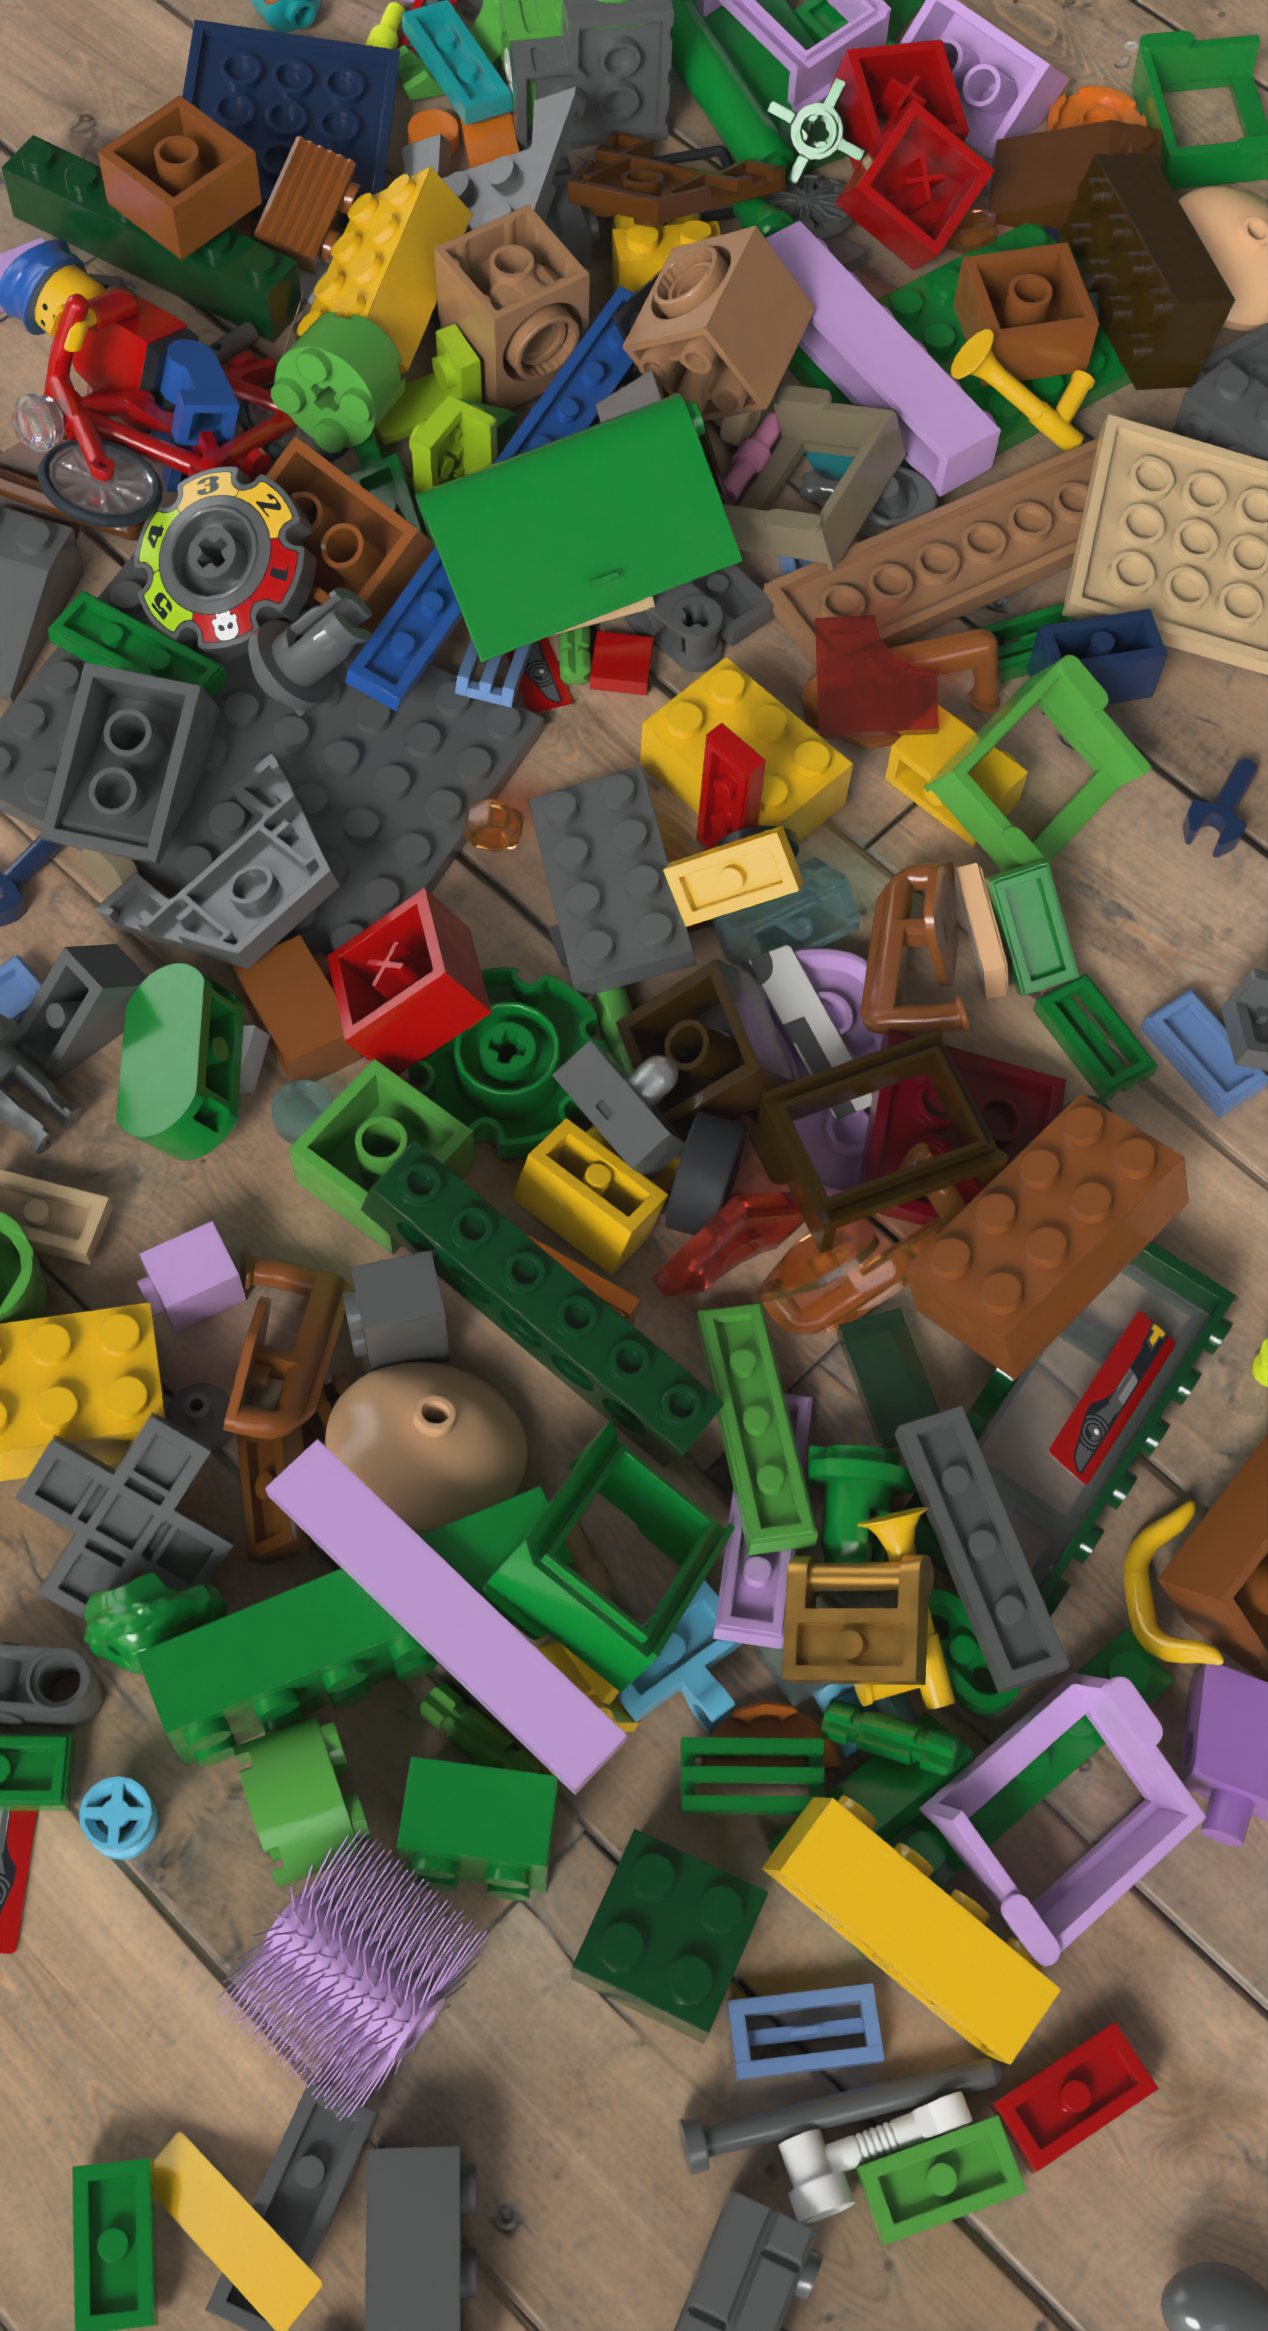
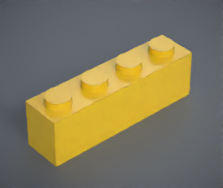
M844 1795L840 1797L838 1802L834 1798L813 1797L761 1869L984 2056L1011 2065L1061 1991L1057 1985L1041 1973L1045 1966L1036 1963L1020 1940L1009 1937L1005 1943L987 1928L985 1924L990 1919V1915L973 1899L955 1889L949 1896L931 1881L929 1877L934 1868L921 1855L900 1842L893 1849L872 1830L878 1822L860 1804Z

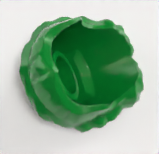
M152 1572L137 1577L124 1586L95 1591L85 1605L84 1617L87 1626L83 1640L89 1644L91 1651L96 1657L108 1660L112 1664L133 1674H143L136 1653L227 1616L228 1604L221 1598V1594L215 1586L199 1584L184 1591H174L166 1586L161 1577Z

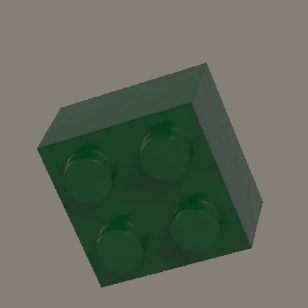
M634 1829L572 1965L571 1980L704 2044L769 1892Z

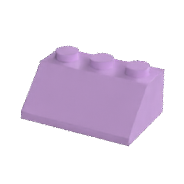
M926 0L900 42L902 44L942 39L970 130L965 141L992 160L994 147L998 139L1027 135L1041 125L1049 112V108L1056 102L1070 80L1052 65L957 0Z

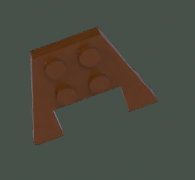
M613 131L608 135V145L600 144L596 149V161L586 160L568 180V203L589 207V212L596 216L609 217L619 214L634 218L636 225L656 227L665 224L668 220L782 191L785 189L786 167L744 159L718 173L653 160L654 139Z

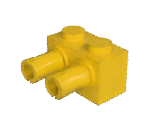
M699 212L668 220V225L646 227L640 224L636 225L632 217L615 215L616 229H612V286L614 293L619 286H622L635 294L663 268L672 248L721 235L718 221H700Z
M566 1118L528 1154L512 1200L613 1276L649 1238L668 1197L666 1192L673 1186L680 1160L675 1157L652 1179H649L632 1170L626 1162L616 1156L618 1154L617 1151L595 1125L584 1132Z

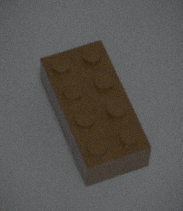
M1151 153L1094 154L1085 178L1081 180L1078 186L1077 197L1068 220L1061 228L1058 244L1068 242L1099 324L1105 331L1120 364L1124 367L1135 389L1150 390L1192 387L1225 323L1235 298Z

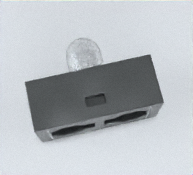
M589 1040L552 1075L632 1170L652 1179L684 1149L686 1141L655 1106L657 1102L672 1090L678 1079L677 1068L669 1058L652 1056L644 1061L633 1073L628 1075L609 1052Z

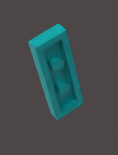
M443 0L402 13L403 32L465 125L484 121L512 111L511 91L449 0Z

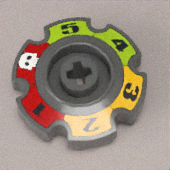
M217 467L196 473L177 485L178 498L170 507L165 508L159 504L157 511L146 520L140 533L135 551L134 567L148 577L147 584L138 592V597L151 622L166 636L188 648H192L198 641V647L209 655L225 658L247 654L251 634L265 622L278 620L283 617L288 618L290 621L295 620L310 594L315 577L317 559L302 546L303 540L312 533V527L304 510L289 493L265 475H259L252 482L237 467Z

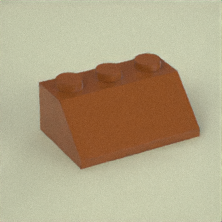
M1268 1433L1157 1579L1188 1625L1265 1682H1268Z

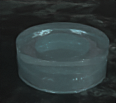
M311 1080L293 1081L280 1088L271 1103L272 1120L278 1135L285 1141L293 1144L333 1102L330 1092L323 1085Z

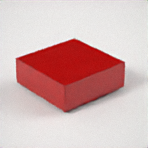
M597 631L590 674V689L647 696L654 637Z

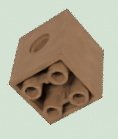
M528 204L434 248L439 330L453 324L457 325L481 361L482 398L490 406L508 410L543 394L589 330L590 274Z
M753 226L672 248L622 348L638 366L643 375L653 370L674 394L679 393L685 403L694 400L703 421L768 409L815 311V307L758 227Z

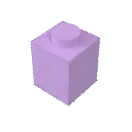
M213 1221L139 1254L147 1277L136 1281L145 1302L151 1303L153 1317L165 1312L174 1333L246 1300L240 1275Z

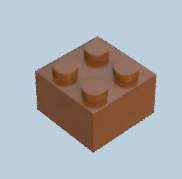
M180 95L97 151L108 204L181 260L262 203L255 151Z
M1068 242L963 257L953 306L966 342L976 333L984 329H991L994 333L992 351L996 359L1019 381L1070 374L1075 370L1087 371L1099 321ZM980 378L982 387L990 386L988 383H986L984 380Z

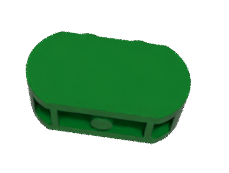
M175 963L156 970L137 987L130 997L125 1010L116 1120L125 1132L169 1157L181 1161L198 1159L213 1151L228 1136L238 1119L245 1005L236 994L191 965Z

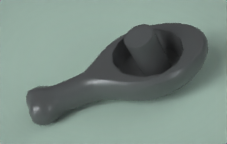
M899 466L866 520L877 527L887 530L936 509L938 500L936 491L924 476L911 469ZM817 471L804 473L800 497L807 502L821 499L828 500L840 480L825 478Z
M1205 2262L1186 2267L1177 2272L1168 2281L1162 2293L1161 2311L1169 2331H1268V2291L1250 2275L1235 2266L1220 2262Z

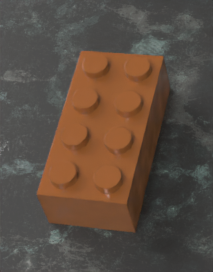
M1080 1093L904 1267L916 1310L1016 1380L1189 1203L1184 1156Z

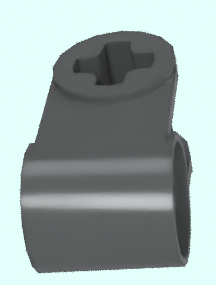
M690 582L654 595L655 607L624 616L626 622L638 635L654 637L653 644L686 671H708L721 660L723 646L721 638L717 633L723 623L722 609L715 600L709 598Z
M0 1641V1726L29 1724L67 1728L80 1727L93 1720L99 1713L105 1699L104 1685L99 1675L76 1651L66 1648L23 1646ZM67 1675H80L81 1683L78 1691L71 1698L62 1702L52 1701L51 1693L55 1684Z

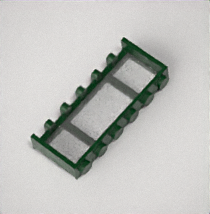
M1152 1241L1016 1380L996 1368L966 1414L1050 1617L1071 1586L1070 1583L1061 1578L1070 1561L1074 1558L1083 1564L1105 1531L1095 1524L1103 1508L1107 1504L1117 1510L1136 1482L1138 1476L1130 1472L1128 1468L1138 1452L1149 1458L1169 1429L1170 1424L1160 1418L1168 1404L1172 1400L1181 1406L1200 1379L1202 1372L1192 1366L1201 1351L1204 1350L1213 1355L1233 1325V1322L1225 1318L1224 1315L1236 1295ZM1141 1311L1175 1341V1347L1090 1483L1084 1485L1049 1454L1048 1449L1136 1312ZM917 1490L903 1510L923 1507ZM924 1512L920 1515L916 1525V1554L928 1555L932 1565L951 1577L927 1514Z

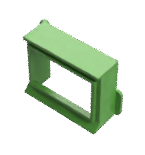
M1066 655L1030 677L923 788L927 792L932 790L1003 872L1044 859L1048 861L1051 874L1053 875L1054 872L1050 861L1120 786L1145 775L1152 766L1103 710L1108 705L1109 700L1106 691L1077 657ZM1037 704L1095 773L1030 841L1020 828L1010 823L968 773Z

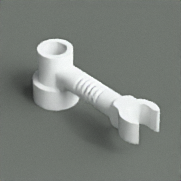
M959 2091L946 2095L913 2110L911 2113L890 2120L889 2123L885 2122L882 2126L871 2127L869 2131L864 2130L862 2133H856L855 2136L850 2135L827 2145L820 2129L801 2133L780 2143L778 2147L793 2186V2190L788 2193V2197L796 2220L807 2225L833 2216L853 2206L855 2200L844 2172L862 2166L864 2163H870L871 2160L875 2161L878 2157L889 2156L891 2152L897 2153L898 2150H905L969 2126L968 2123L972 2122L973 2119L962 2092Z

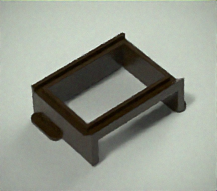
M941 1029L761 1093L758 1122L754 1123L750 1129V1140L769 1180L776 1185H788L820 1254L832 1250L837 1228L976 1176L980 1184L985 1188L1005 1168L1009 1156L997 1147L942 1040L943 1033ZM927 1073L959 1136L961 1147L828 1197L793 1121Z

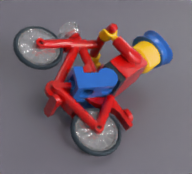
M54 239L36 245L15 258L5 270L0 280V305L9 317L22 320L26 331L30 334L41 335L48 333L50 337L54 338L49 352L43 396H38L34 393H27L17 398L15 410L12 413V426L17 438L23 444H27L34 452L43 453L48 451L38 468V480L41 490L56 508L71 518L89 525L106 528L136 525L148 519L157 511L162 501L163 488L158 474L144 458L164 465L162 479L167 492H178L177 485L186 478L217 467H237L254 482L259 475H267L271 459L273 457L279 458L294 436L330 463L341 458L349 451L350 447L343 448L338 453L324 451L317 445L314 438L294 423L287 413L277 408L271 397V389L275 382L270 383L274 380L277 363L271 357L258 360L251 352H242L235 356L230 362L228 369L223 371L213 350L205 344L198 342L199 337L187 328L186 323L138 296L128 288L118 286L106 290L102 284L86 272L84 262L75 254L70 253V247L65 240ZM71 364H73L75 371L88 384L87 394L81 397L79 392L75 391L70 379ZM236 397L243 399L242 402L239 403ZM119 416L127 425L112 420L109 417ZM236 421H238L244 433L233 438ZM62 439L67 440L66 442L54 446V443L59 442Z

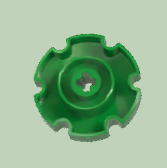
M516 967L489 968L481 970L492 1013L478 1021L472 1028L465 1030L429 1054L424 1060H420L408 1068V1075L411 1082L424 1084L423 1087L418 1089L419 1092L473 1130L474 1147L480 1142H490L497 1146L499 1158H524L566 1118L569 1120L574 1117H582L589 1120L552 1075L589 1040L607 1052L608 1044L606 1041L591 1038L597 1033L598 1016L588 1001L567 983L549 974L542 975L541 979L537 982L528 983L518 977V969Z

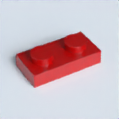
M1114 2022L991 2104L990 2108L995 2116H999L1003 2129L1030 2172L1034 2174L1159 2088L1116 2022Z

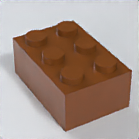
M294 436L266 476L282 487L299 503L310 521L312 533L302 543V546L317 559L315 577L309 595L321 604H324L331 598L329 593L337 587L353 591L365 602L372 613L369 619L363 621L356 628H365L373 635L434 549V545L416 527Z

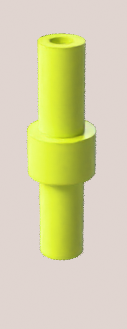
M395 2L387 5L379 25L371 29L365 45L397 49L399 45L397 34L402 24V13L405 12L402 5Z

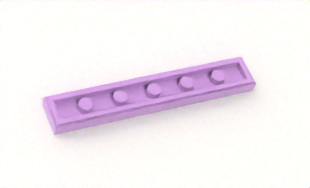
M318 1439L265 1488L270 1499L575 1795L627 1741V1734Z

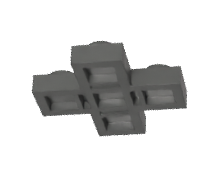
M152 1411L117 1467L113 1469L54 1434L15 1497L19 1502L74 1533L41 1584L38 1593L85 1620V1605L90 1596L95 1591L109 1590L126 1585L136 1569L144 1574L154 1572L162 1578L168 1588L174 1591H184L199 1584L208 1585L233 1547V1538L178 1507L177 1504L211 1453V1445Z

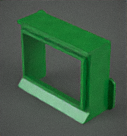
M1182 30L1151 33L1141 36L1131 89L1134 100L1137 103V111L1141 117L1143 112L1146 116L1147 128L1162 130L1160 169L1172 189L1268 180V124L1252 75L1260 45L1259 35L1194 41L1195 36L1193 33ZM1229 87L1244 137L1240 138L1237 142L1178 147L1163 93Z
M611 1418L571 1462L568 1468L572 1471L519 1546L484 1584L481 1594L506 1620L532 1640H541L547 1634H550L619 1692H623L659 1657L734 1531L735 1526L730 1523L726 1528L722 1527L713 1517L624 1444H621L618 1441ZM597 1492L632 1519L644 1537L681 1566L644 1627L639 1625L555 1556V1553Z

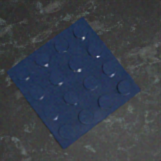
M194 19L182 97L255 151L262 203L254 208L252 212H264L296 136H302L306 141H312L315 145H321L326 150H332L335 154H341L346 159H352L356 163V183L362 185L360 196L366 193L375 195L384 190L400 50ZM343 213L339 224H348L350 219L346 214Z

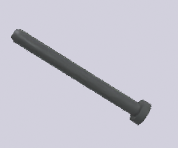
M983 2057L701 2126L697 2115L679 2119L678 2127L684 2158L690 2175L710 2170V2157L791 2138L810 2130L828 2129L929 2104L941 2097L959 2091L965 2095L994 2088L1002 2081L1003 2074L998 2060Z

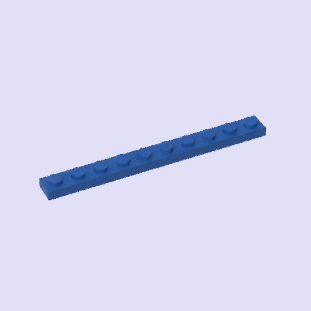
M622 286L618 287L494 464L586 429L597 423L599 416L595 404L618 391L635 367L634 361L622 348L624 341L611 316L634 293ZM435 547L372 635L373 637L368 640L347 671L345 683L395 712L399 710L463 617Z

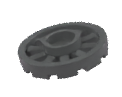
M803 174L798 184L786 179L784 190L761 196L789 215L795 223L801 221L816 238H825L838 234L848 228L853 222L850 216L834 204L845 184L830 177L824 181L820 180L821 175Z

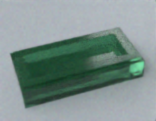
M900 1308L838 1326L836 1334L879 1448L886 1450L897 1447L899 1445L894 1434L898 1426L940 1413Z

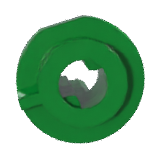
M860 1445L809 1446L806 1482L812 1486L826 1489L821 1534L824 1563L884 1562L887 1553L877 1535L868 1528L859 1527L857 1524L874 1517L892 1513L893 1496L914 1493V1482L908 1468L899 1466L900 1456L898 1453L882 1448ZM876 1590V1591H845V1592L872 1593V1594H873V1593H883V1592H885V1590Z

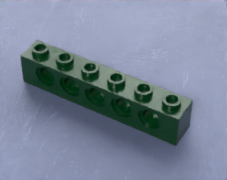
M415 1140L370 1189L360 1209L412 1254L431 1250L436 1274L603 1417L608 1421L612 1418L616 1428L663 1468L687 1452L725 1404Z

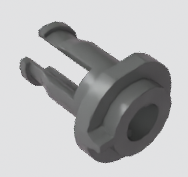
M335 588L329 593L331 598L327 602L311 608L292 625L280 620H270L262 624L249 638L248 653L252 672L257 683L275 701L292 707L299 718L306 715L329 696L332 684L330 671L350 655L357 643H366L373 637L365 628H356L372 616L369 607L358 595L346 588Z
M0 1014V1119L10 1129L25 1135L32 1142L31 1148L37 1154H41L51 1146V1142L48 1140L51 1131L8 1091L18 1083L67 1130L77 1121L81 1115L82 1108L75 1102L69 1104L60 1095L54 1082L19 1051L26 1039V1029L15 1019L7 1018Z

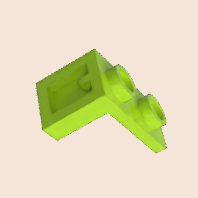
M456 324L436 331L437 356L432 358L434 372L407 382L401 399L374 430L383 444L389 445L410 437L417 423L422 419L427 420L448 394L458 399L482 404L481 361Z

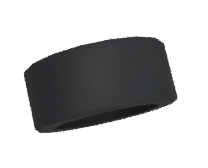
M703 1112L697 1113L689 1131L674 1178L665 1217L666 1228L710 1241L716 1239L727 1210L743 1155L748 1132L746 1125Z

